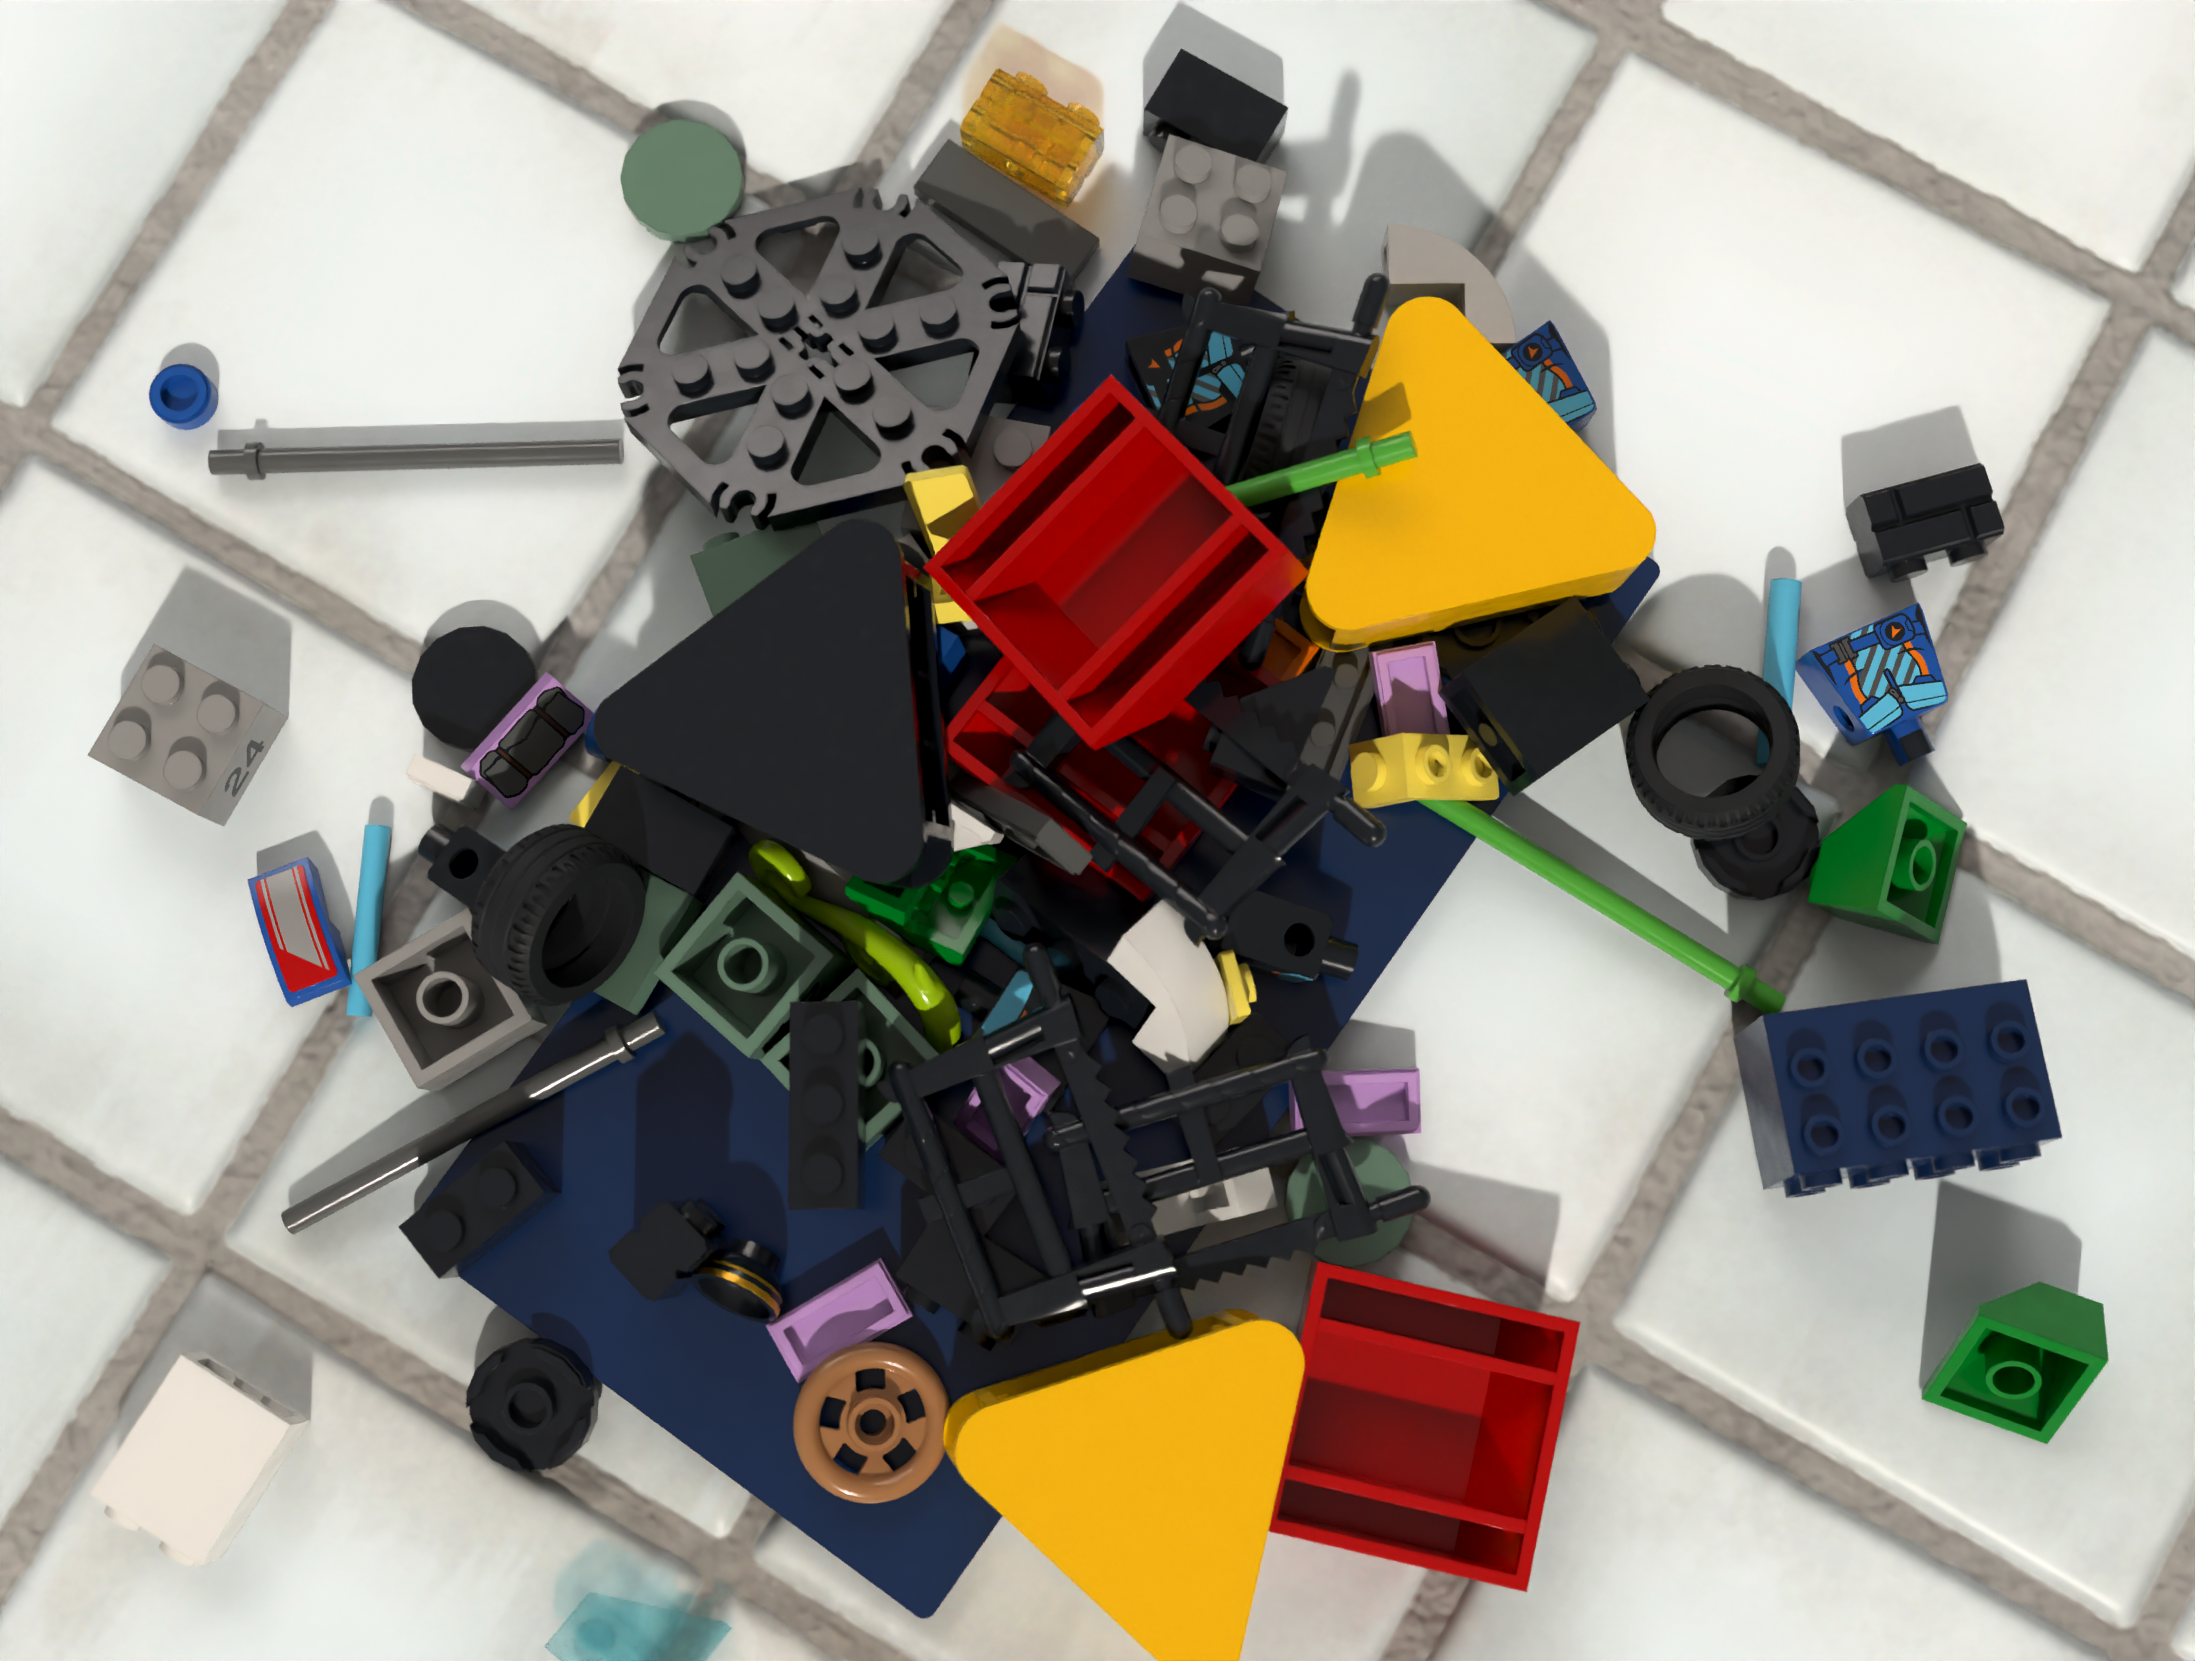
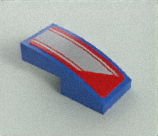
M308 857L248 879L251 898L263 940L286 1002L291 1007L351 985L352 980L341 934L330 921L318 868Z

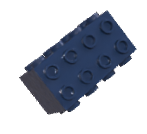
M2027 979L1766 1014L1759 1017L1733 1037L1763 1190L1784 1187L1786 1198L1826 1192L1825 1188L1842 1185V1179L1845 1178L1849 1180L1850 1189L1885 1185L1891 1183L1890 1179L1908 1176V1170L1913 1169L1915 1180L1940 1178L1954 1175L1955 1170L1976 1166V1160L1980 1172L2015 1167L2020 1165V1161L2042 1157L2040 1146L2063 1138Z

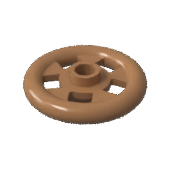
M863 1342L840 1349L823 1360L812 1371L798 1395L793 1415V1435L800 1460L810 1476L820 1486L844 1500L876 1504L903 1497L922 1485L932 1475L946 1452L943 1445L942 1428L947 1412L951 1408L947 1391L935 1370L922 1357L902 1346L886 1342ZM864 1369H884V1389L867 1388L857 1392L855 1372ZM915 1389L922 1400L925 1415L906 1422L905 1411L897 1398L899 1395ZM827 1396L845 1400L839 1417V1428L837 1429L820 1425L821 1410ZM871 1409L881 1411L884 1417L881 1429L875 1433L862 1431L860 1427L862 1415ZM902 1438H906L916 1450V1453L906 1464L893 1471L883 1459V1455L893 1450ZM846 1443L856 1453L867 1456L858 1474H853L843 1469L833 1460L842 1444Z

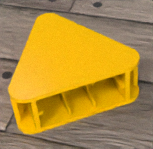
M1437 297L1414 298L1398 307L1387 323L1348 449L1356 447V440L1370 436L1374 442L1411 431L1416 443L1418 457L1381 467V475L1367 479L1364 473L1337 481L1300 601L1299 617L1304 632L1313 643L1325 650L1340 653L1564 603L1574 595L1579 600L1610 593L1618 589L1650 554L1656 540L1655 520L1652 513L1453 304Z
M1226 1309L1192 1320L1193 1332L1184 1340L1172 1338L1167 1329H1163L974 1390L960 1397L951 1406L943 1423V1445L948 1457L964 1480L1157 1661L1240 1660L1305 1369L1303 1350L1291 1331L1274 1321L1261 1319L1249 1311Z

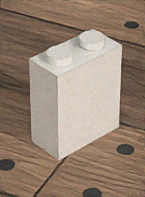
M199 1351L180 1354L90 1495L107 1505L104 1513L115 1523L134 1531L143 1528L160 1539L162 1542L159 1545V1549L172 1560L186 1566H194L195 1563L202 1566L225 1555L305 1430L310 1419L206 1352Z

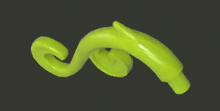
M764 839L757 842L750 849L748 859L759 880L792 908L843 936V947L847 955L870 980L880 986H888L896 980L915 1006L923 1022V1034L927 1042L939 1054L953 1048V1044L961 1036V1017L954 997L935 972L912 949L877 923L859 913L806 895L811 890L812 884L798 861L785 848L774 841Z

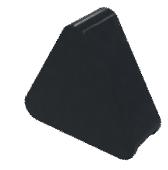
M857 518L838 523L605 698L599 705L594 719V736L597 745L607 758L865 881L905 889L923 888L934 883L946 872L951 863L954 853V836L933 585L931 575L923 568L927 562L916 550L907 544L898 542L889 530L877 522Z

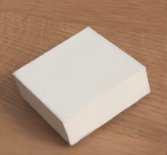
M416 753L405 772L409 780L422 788L471 810L479 808L487 792V789L475 780Z

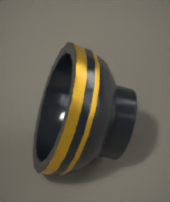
M735 1239L729 1251L713 1255L695 1271L690 1279L694 1288L705 1298L734 1315L761 1323H772L778 1318L782 1306L783 1291L776 1273L781 1265V1261L772 1251L758 1243L746 1239Z

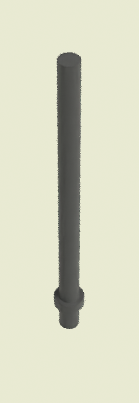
M621 439L265 448L261 442L246 443L244 449L210 450L208 454V467L212 475L246 474L249 480H264L266 473L622 464L624 452Z
M654 1010L624 1027L619 1023L605 1029L604 1038L284 1210L281 1213V1218L286 1229L291 1234H296L610 1063L619 1060L624 1064L636 1057V1049L667 1033L663 1019Z

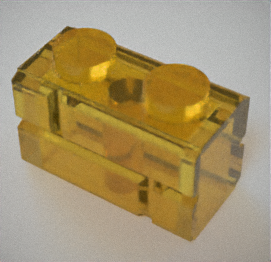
M996 69L982 90L979 100L975 101L962 121L960 127L962 148L1064 208L1069 207L1081 189L1085 178H1088L1102 156L1104 150V129L1099 127V119L1093 112L1078 103L1071 102L1065 107L1047 96L1048 91L1044 85L1027 73L1018 72L1013 77L1001 69Z

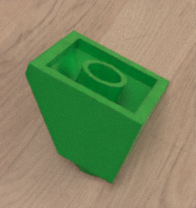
M1894 784L1822 840L1818 860L1814 863L1810 872L1808 902L1839 919L1925 943L1938 944L1967 823L1912 787L1905 784Z
M2037 1282L1979 1305L1922 1388V1400L2048 1444L2109 1361L2103 1304L2046 1283Z

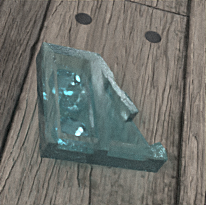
M589 1592L544 1647L560 1661H706L732 1627L725 1621Z

